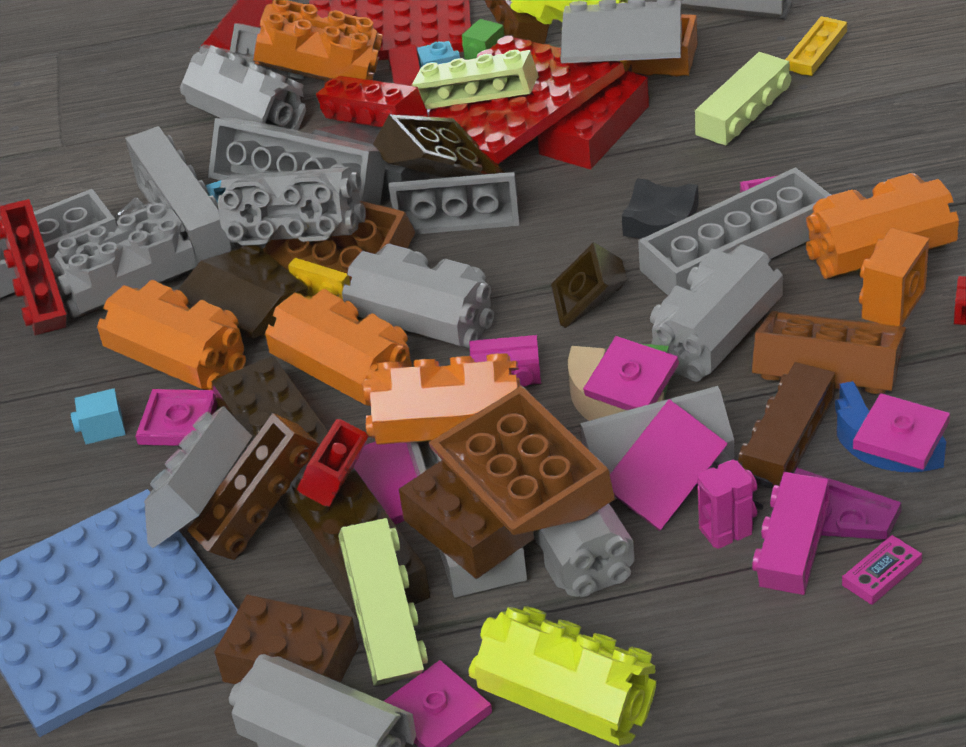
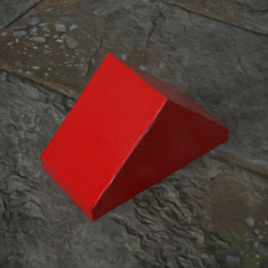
M416 44L388 49V61L393 83L412 86L420 70Z

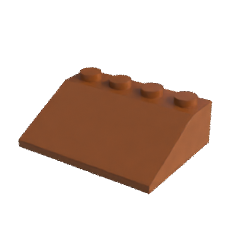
M360 201L365 207V221L359 223L358 230L351 235L331 236L329 239L321 241L302 242L298 238L271 240L265 245L263 250L288 271V265L294 258H298L347 273L351 263L362 251L376 254L386 244L408 248L415 230L404 211Z
M771 311L755 332L752 373L761 374V378L766 380H780L783 374L788 375L794 362L835 372L836 389H840L841 383L854 381L856 386L865 387L866 392L883 394L886 393V390L892 391L905 340L906 327Z
M523 386L518 387L429 442L430 448L513 535L583 520L615 500L609 469Z

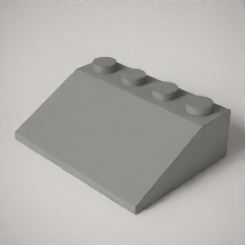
M601 0L599 4L587 5L585 1H574L569 3L570 6H565L561 63L681 58V0H657V2L628 0V3H616L615 0Z

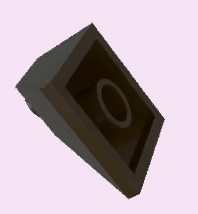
M593 242L551 283L560 326L568 327L606 301L615 291L622 288L628 279L621 258Z

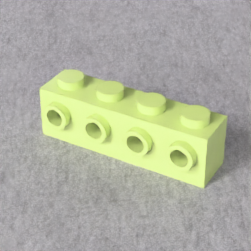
M511 50L502 55L492 56L491 54H484L476 59L464 60L459 58L449 63L438 65L437 63H428L420 68L412 86L418 87L425 108L431 109L531 94L538 78V73L530 50L521 52L519 50Z
M758 52L695 110V135L726 146L751 121H754L767 106H770L783 91L788 89L791 83L789 61Z
M387 518L342 527L338 537L373 685L377 686L420 675L424 670L423 664L428 663L424 642L423 640L417 641L413 627L418 625V616L414 603L407 602L404 589L409 588V579L405 566L398 565L395 551L400 550V543L396 529L389 528Z

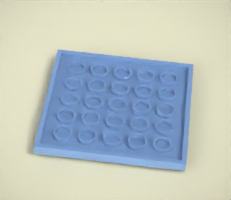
M148 489L0 561V672L39 737L220 643L238 611L179 530L154 548L148 544L144 503L150 494Z

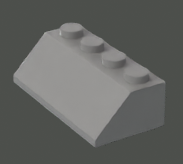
M514 172L389 183L392 209L404 211L407 214L415 234L520 226L517 185Z
M718 386L670 399L728 443L714 462L722 464L732 459L734 460V438ZM668 400L580 423L582 444L611 473Z
M224 406L212 415L207 411L193 424L196 430L191 431L179 443L182 450L176 451L165 462V466L168 469L160 472L150 483L153 490L144 503L147 542L152 548L199 516L252 438V435Z

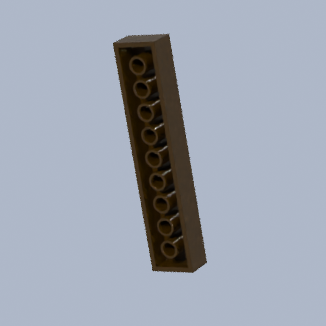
M274 356L259 360L256 363L211 381L218 410L224 406L252 435L244 450L248 448L272 413L300 425L319 443L318 447L328 433ZM317 447L316 450L313 452L311 458L313 457V455H314L315 452L317 451L318 447ZM308 463L304 465L291 482L287 492L278 501L357 620L358 617L338 537L342 527L387 518L389 528H395L399 538L400 550L395 551L398 565H404L408 574L409 588L404 589L407 602H413L415 605L430 598L426 567L353 467L329 507L312 500L297 490Z

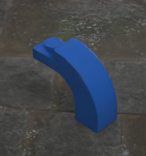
M854 381L840 384L839 399L835 400L837 438L852 455L872 466L896 472H923L944 468L946 440L943 435L924 470L853 449V439L870 410L866 407Z

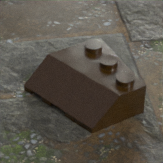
M389 114L373 143L374 147L381 153L382 159L389 164L444 178L505 173L491 158L479 149V145L453 118Z
M245 245L240 249L201 260L178 289L184 293L188 303L193 306L198 301L204 300L221 308L223 311H231L238 319L237 327L240 329V333L252 339L264 335L268 325L274 327L277 320L276 317L272 316L275 308L293 293H298L305 297L308 296V287L258 245Z

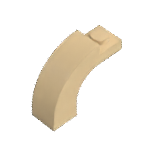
M572 346L568 357V376L571 399L578 412L588 421L627 411L587 397L584 394L583 388L604 356L605 349ZM664 392L661 393L657 402L664 401Z

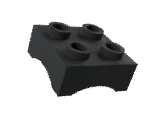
M637 178L630 203L622 214L623 236L642 239L696 214L699 206L698 185L686 184L679 187H666L655 184L648 179Z

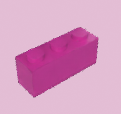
M784 472L780 486L774 485L770 502L771 507H773L771 517L766 516L764 518L761 533L764 543L762 549L756 548L752 563V570L758 573L759 587L805 595L830 502L828 479Z

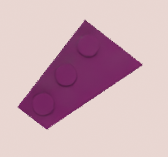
M799 468L794 473L829 480L830 502L821 536L887 539L902 511L901 502Z

